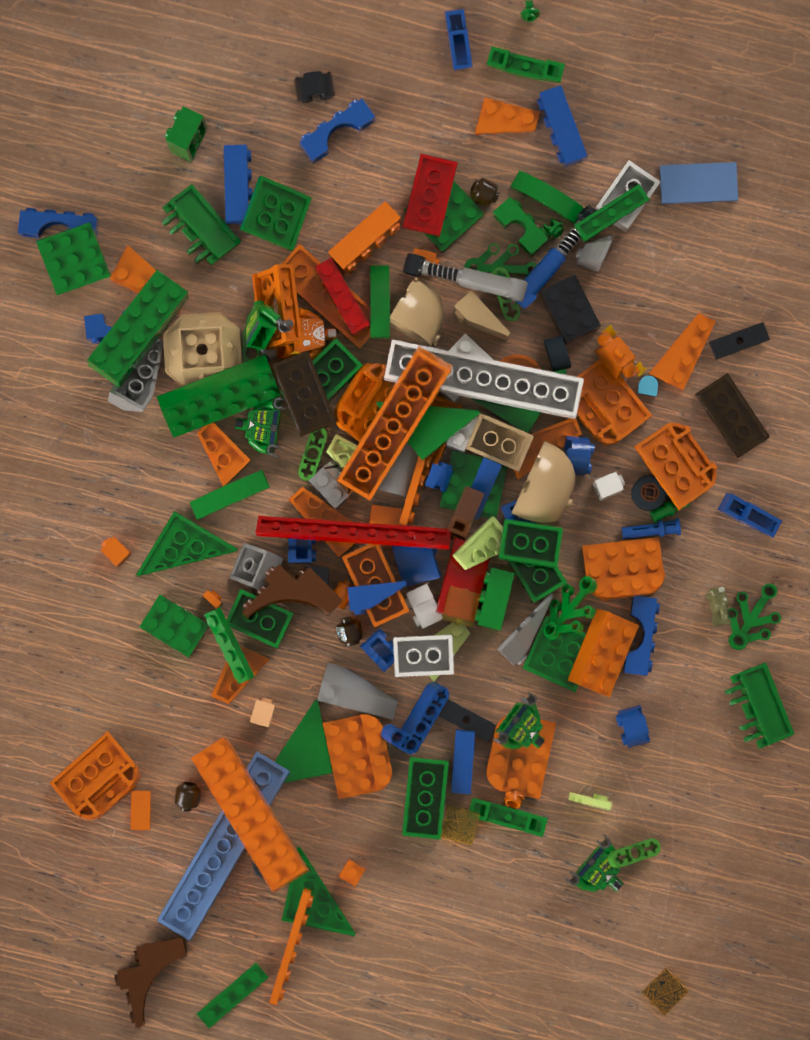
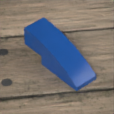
M464 9L444 11L453 70L471 68L472 60Z
M483 458L471 487L484 493L474 517L476 520L480 518L502 466L486 458Z
M731 493L725 494L718 508L722 513L774 538L782 520Z
M456 730L451 793L471 794L475 731Z

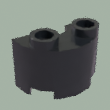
M321 71L304 73V77H295L294 79L298 102L310 103L315 97H320L321 100H328L335 96L331 72L322 74Z

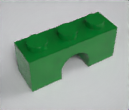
M509 197L493 211L492 216L504 229L514 223L524 227L525 234L518 240V244L531 258L548 243V234L542 227L538 228L534 224L535 219L531 214L524 213L521 209L523 206L517 199L513 200Z

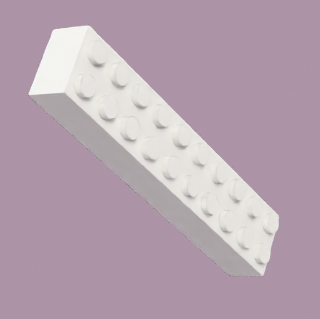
M392 340L384 376L385 381L396 383L415 350L420 346L452 365L451 371L440 387L439 392L571 419L576 418L583 378Z

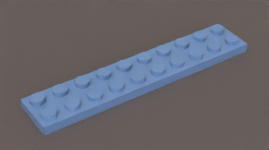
M257 751L246 768L267 803L271 806L291 771ZM223 810L220 812L157 920L189 941L193 939L245 850L244 844Z

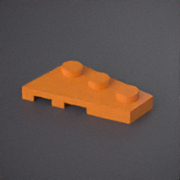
M485 97L475 135L535 132L540 112Z
M215 423L203 426L197 432L222 486L227 485L251 462Z
M240 646L255 676L270 659ZM226 661L211 693V697L229 704L250 680L238 684Z

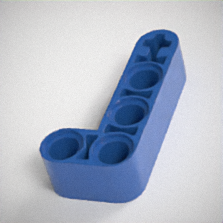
M437 682L428 683L403 727L400 729L393 724H387L382 729V738L408 754L416 753L447 702L449 690Z

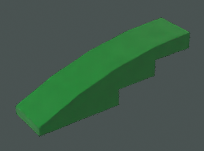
M370 265V338H390L389 266Z
M260 470L189 503L196 519L199 520L270 488V485L263 470Z

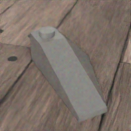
M607 235L586 243L583 249L579 248L575 257L578 259L576 265L598 274L614 235Z
M158 338L120 388L116 385L112 387L109 392L108 402L124 411L144 412L153 397L164 346L162 340Z
M551 593L497 649L513 666L516 663L520 665L527 658L525 653L528 651L553 598Z
M327 663L317 701L392 720L398 702L351 670Z

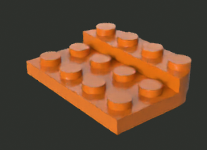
M600 359L577 376L584 380L576 416L593 438L602 445L617 444L652 417V414L622 377L616 379Z
M366 363L347 387L333 413L337 426L359 442L380 409L376 403L378 401L384 402L395 385V382L384 380L386 365Z
M671 422L638 443L634 448L677 509L680 510L714 486L717 477V466L715 462H710L691 435L690 431L692 430L687 425L684 426Z
M659 537L582 546L585 575L595 579L597 589L592 594L601 599V601L641 595L652 596L663 585L665 572Z
M363 714L323 723L339 799L380 791L389 784L392 777V767L387 743L381 736L383 726L377 718Z
M503 717V718L497 723V726H496V728H495V731H496V729L499 727V725L502 723V721L505 719V717ZM545 720L540 721L543 728L538 734L545 741L539 748L531 743L528 748L509 749L493 741L486 768V775L490 784L500 791H516L524 796L540 799L556 723ZM495 732L493 739H498L499 734Z
M107 731L49 784L74 814L92 821L106 814L133 790L141 778L137 763L132 760L110 732Z

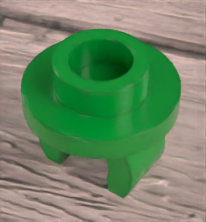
M533 0L525 1L526 7L521 12V18L527 22L535 21L540 16V11L534 8Z
M552 218L550 219L551 226L544 224L543 229L547 232L550 239H557L563 234L564 225Z

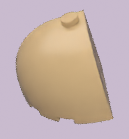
M415 277L414 280L416 281L411 282L406 290L405 297H401L391 314L390 326L427 347H431L432 344L436 346L441 337L439 332L444 321L443 301L431 283L421 277Z
M544 441L512 514L533 522L550 523L557 521L562 516L564 509L569 510L573 501L570 499L575 485V472L571 461L563 451Z

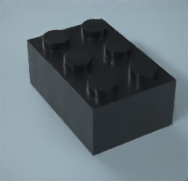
M576 275L564 279L540 292V297L559 335H562L565 345L600 329L601 325Z

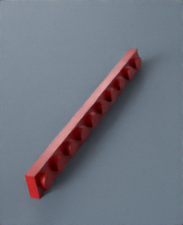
M258 516L256 536L435 549H449L451 531L447 528Z

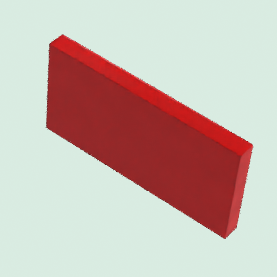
M420 154L403 223L404 229L440 237L458 162Z
M455 538L436 613L473 623L489 559L464 570L452 555L466 541Z

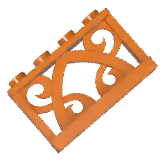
M277 264L272 268L252 274L255 301H263L274 308L273 301L276 298L278 314L282 317L281 319L283 321L290 319L294 323L293 326L288 327L291 329L289 332H280L277 324V329L266 349H277L302 341L293 264Z

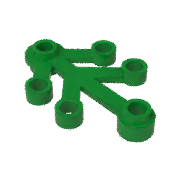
M496 243L490 244L488 249L479 258H470L464 265L465 268L470 269L472 264H476L477 270L482 272H492L497 267H503L508 273H525L526 276L530 274L528 272L530 266L534 268L537 266L534 262H528L525 266L503 265L511 256L518 254L519 248L516 244H510L507 250L492 264H484L492 255L499 253L500 248ZM493 245L498 248L495 253L490 251V247ZM511 246L517 248L515 253H510L509 249ZM497 271V275H498V276H502V277L505 276V275H504L503 273H501L500 271Z
M589 576L583 577L579 583L581 590L571 603L570 597L574 594V587L569 584L562 586V602L553 599L549 604L551 609L550 622L546 623L543 629L547 639L556 640L560 637L561 633L573 631L579 634L583 631V623L577 620L571 624H563L567 619L583 616L591 619L595 616V608L589 605L576 609L588 593H592L597 589L595 579ZM562 609L561 615L558 618V612Z
M768 583L761 588L762 595L751 613L747 603V593H737L736 601L740 604L744 624L739 629L736 618L738 616L737 610L735 608L727 610L728 613L730 610L735 612L733 618L728 615L731 620L730 625L732 629V634L728 639L731 648L742 650L747 646L748 642L760 639L768 640L771 637V632L768 629H761L759 633H747L751 627L768 623L777 624L781 621V616L777 612H773L769 616L757 618L768 599H772L777 595V588L774 584ZM766 588L772 590L771 595L765 593ZM740 594L745 595L744 601L739 600ZM774 614L778 616V620L776 622L772 621L771 619L772 615ZM763 631H766L768 633L767 638H763L761 636V633ZM736 637L741 638L740 644L735 643Z

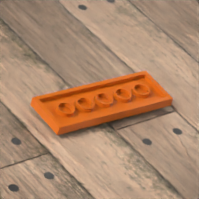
M299 244L281 263L293 264L296 293L353 345L360 349L370 338V328L352 337L315 271V266L321 264V262ZM350 289L370 326V306Z

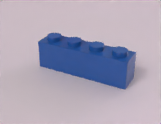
M562 86L540 92L537 104L540 111L543 110L546 117H543L546 127L551 129V142L553 146L557 145L559 163H563L566 168L587 160L586 150Z
M224 145L225 216L227 225L242 224L249 200H251L253 194L252 188H249V181H252V169H248V162H252V155L247 145Z

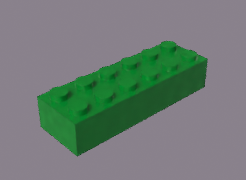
M156 270L87 359L88 366L120 388L188 300V291Z
M265 355L159 395L157 399L173 438L281 397L267 358Z

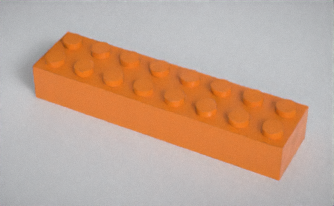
M417 347L339 474L338 482L368 500L372 499L450 373L452 365L424 348Z
M222 737L191 758L272 892L279 891L309 871L228 738Z

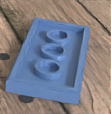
M736 162L659 166L661 204L738 201Z

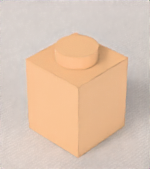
M263 697L261 701L256 700L250 722L269 728L276 705L272 704L273 700Z

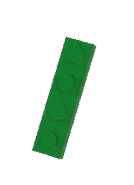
M640 184L575 224L574 228L585 243L649 202L650 199Z
M221 607L204 614L207 624L210 626L216 642L219 644L238 684L254 678L255 676Z
M257 962L254 963L197 1012V1016L208 1029L211 1028L269 976Z

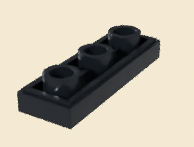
M764 322L712 340L709 342L715 360L767 342L770 338ZM736 339H741L742 344H737Z
M449 699L438 715L466 731H475V736L486 742L489 741L497 726ZM468 716L470 718V722L468 724H465L463 722V717Z

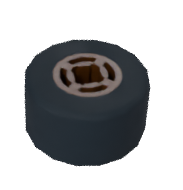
M562 335L544 340L553 372L571 368L570 358Z
M653 475L639 478L631 490V498L634 504L639 509L645 511H653L659 508L667 497V493Z

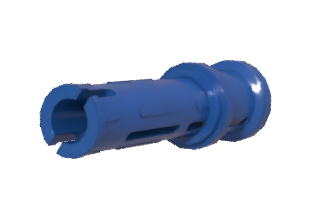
M679 518L672 521L660 520L655 524L621 527L623 539L659 535L661 537L669 534L681 535Z

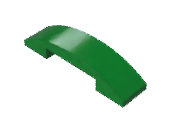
M491 46L487 60V66L530 79L561 83L565 68L564 63L510 53V50Z
M520 170L510 185V188L536 200L574 225L577 223L578 214L584 209L582 205L561 191Z
M472 798L469 813L472 814H468L473 816L471 818H474L475 813L479 820L540 837L544 835L548 820L546 817L477 798Z

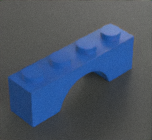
M363 99L352 101L348 105L349 108L342 112L340 110L332 116V120L322 122L316 127V131L313 133L308 132L301 137L300 147L313 164L329 154L328 140L334 131L339 128L350 127L361 132L376 121L374 114Z
M26 208L25 211L20 210L18 234L22 237L40 238L44 230L53 225H64L71 229L91 222L97 237L99 220L91 213H83V216L75 215V212L70 211L58 214L55 210L37 212V209Z
M632 596L630 616L634 617L641 624L643 639L636 650L627 654L623 673L648 676V672L652 671L653 661H650V653H654L655 642L652 641V637L657 632L658 624L654 621L655 614L658 615L660 603H657V598Z

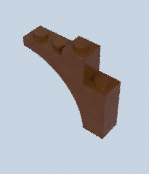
M468 486L465 487L448 527V530L451 531V538L466 539L484 493Z
M278 565L276 568L272 566L265 573L267 577H265L264 581L269 586H262L257 591L258 596L254 600L250 598L243 605L244 610L242 614L248 619L254 613L267 606L282 602H296L312 606L328 617L343 600L310 567L306 571L302 569L295 576L297 578L295 580Z
M183 936L138 945L136 947L137 950L134 951L135 961L139 962L140 965L117 970L115 983L116 986H120V990H129V992H126L127 1003L132 1006L130 1019L132 1024L135 1023L136 1028L145 1025V1000L155 977L167 965L188 955Z

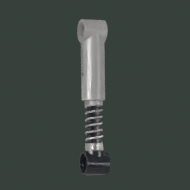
M407 253L403 273L411 276L432 275L433 278L436 276L438 279L441 277L443 280H452L453 283L456 281L461 287L504 296L519 302H523L528 282L516 278H506L465 267L457 270L455 267L450 268V266L445 267V265L432 264L431 261H426L425 257L412 253Z

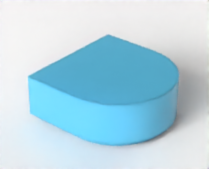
M644 376L639 381L637 394L657 396L658 382L656 378Z

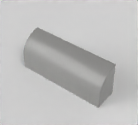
M408 442L404 445L377 490L407 497L418 460V454Z

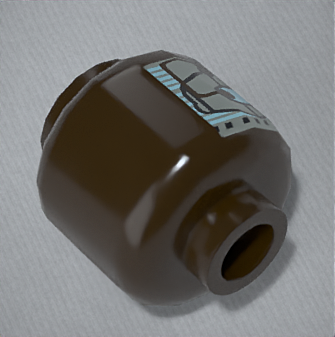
M352 616L342 618L341 623L336 626L339 642L345 644V646L359 644L363 638L361 623L359 620H353Z

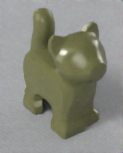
M717 587L710 589L709 593L706 594V599H708L713 613V625L716 627L731 624L727 612L729 602L726 588Z

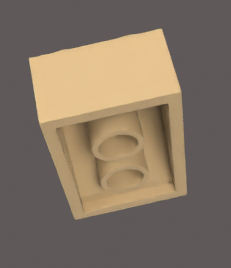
M472 290L454 305V317L460 324L464 322L468 327L504 341L510 338L511 333Z
M481 413L465 449L519 471L534 436Z

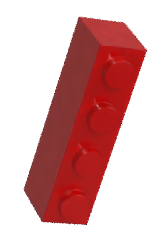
M330 258L315 266L316 273L352 337L369 329L370 326L333 259Z

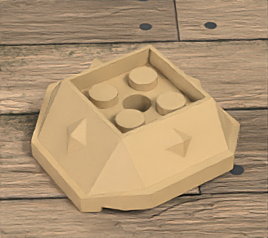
M220 312L181 315L163 333L165 372L181 387L242 364L240 328ZM200 346H206L208 348V351L205 355H199L197 353L198 348Z

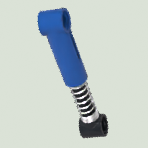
M590 204L587 205L578 214L577 223L596 212V210ZM571 228L567 236H564V240L560 241L561 244L551 248L524 279V281L528 282L523 302L516 301L523 309L527 308L536 299L537 293L566 261L567 253L571 252L570 249H574L577 241H581V237L575 228Z

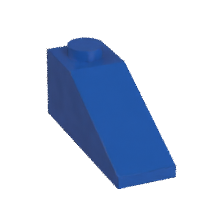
M406 581L348 587L350 612L354 611L355 615L366 614V610H370L407 586Z

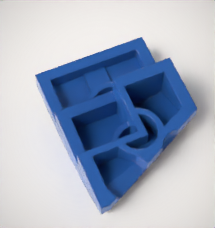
M392 546L401 579L406 581L407 586L405 587L441 577V572L435 559L438 553L437 549Z

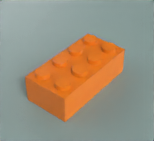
M386 201L383 202L328 251L329 259H333L343 275L346 273L351 274L357 269V264L361 260L364 262L372 255V250L376 247L379 249L386 243L385 239L389 235L394 236L401 229V217Z
M368 544L342 556L355 587L396 582L383 552L377 544ZM400 590L370 610H366L374 628L410 612Z
M597 608L568 681L610 698L639 625Z

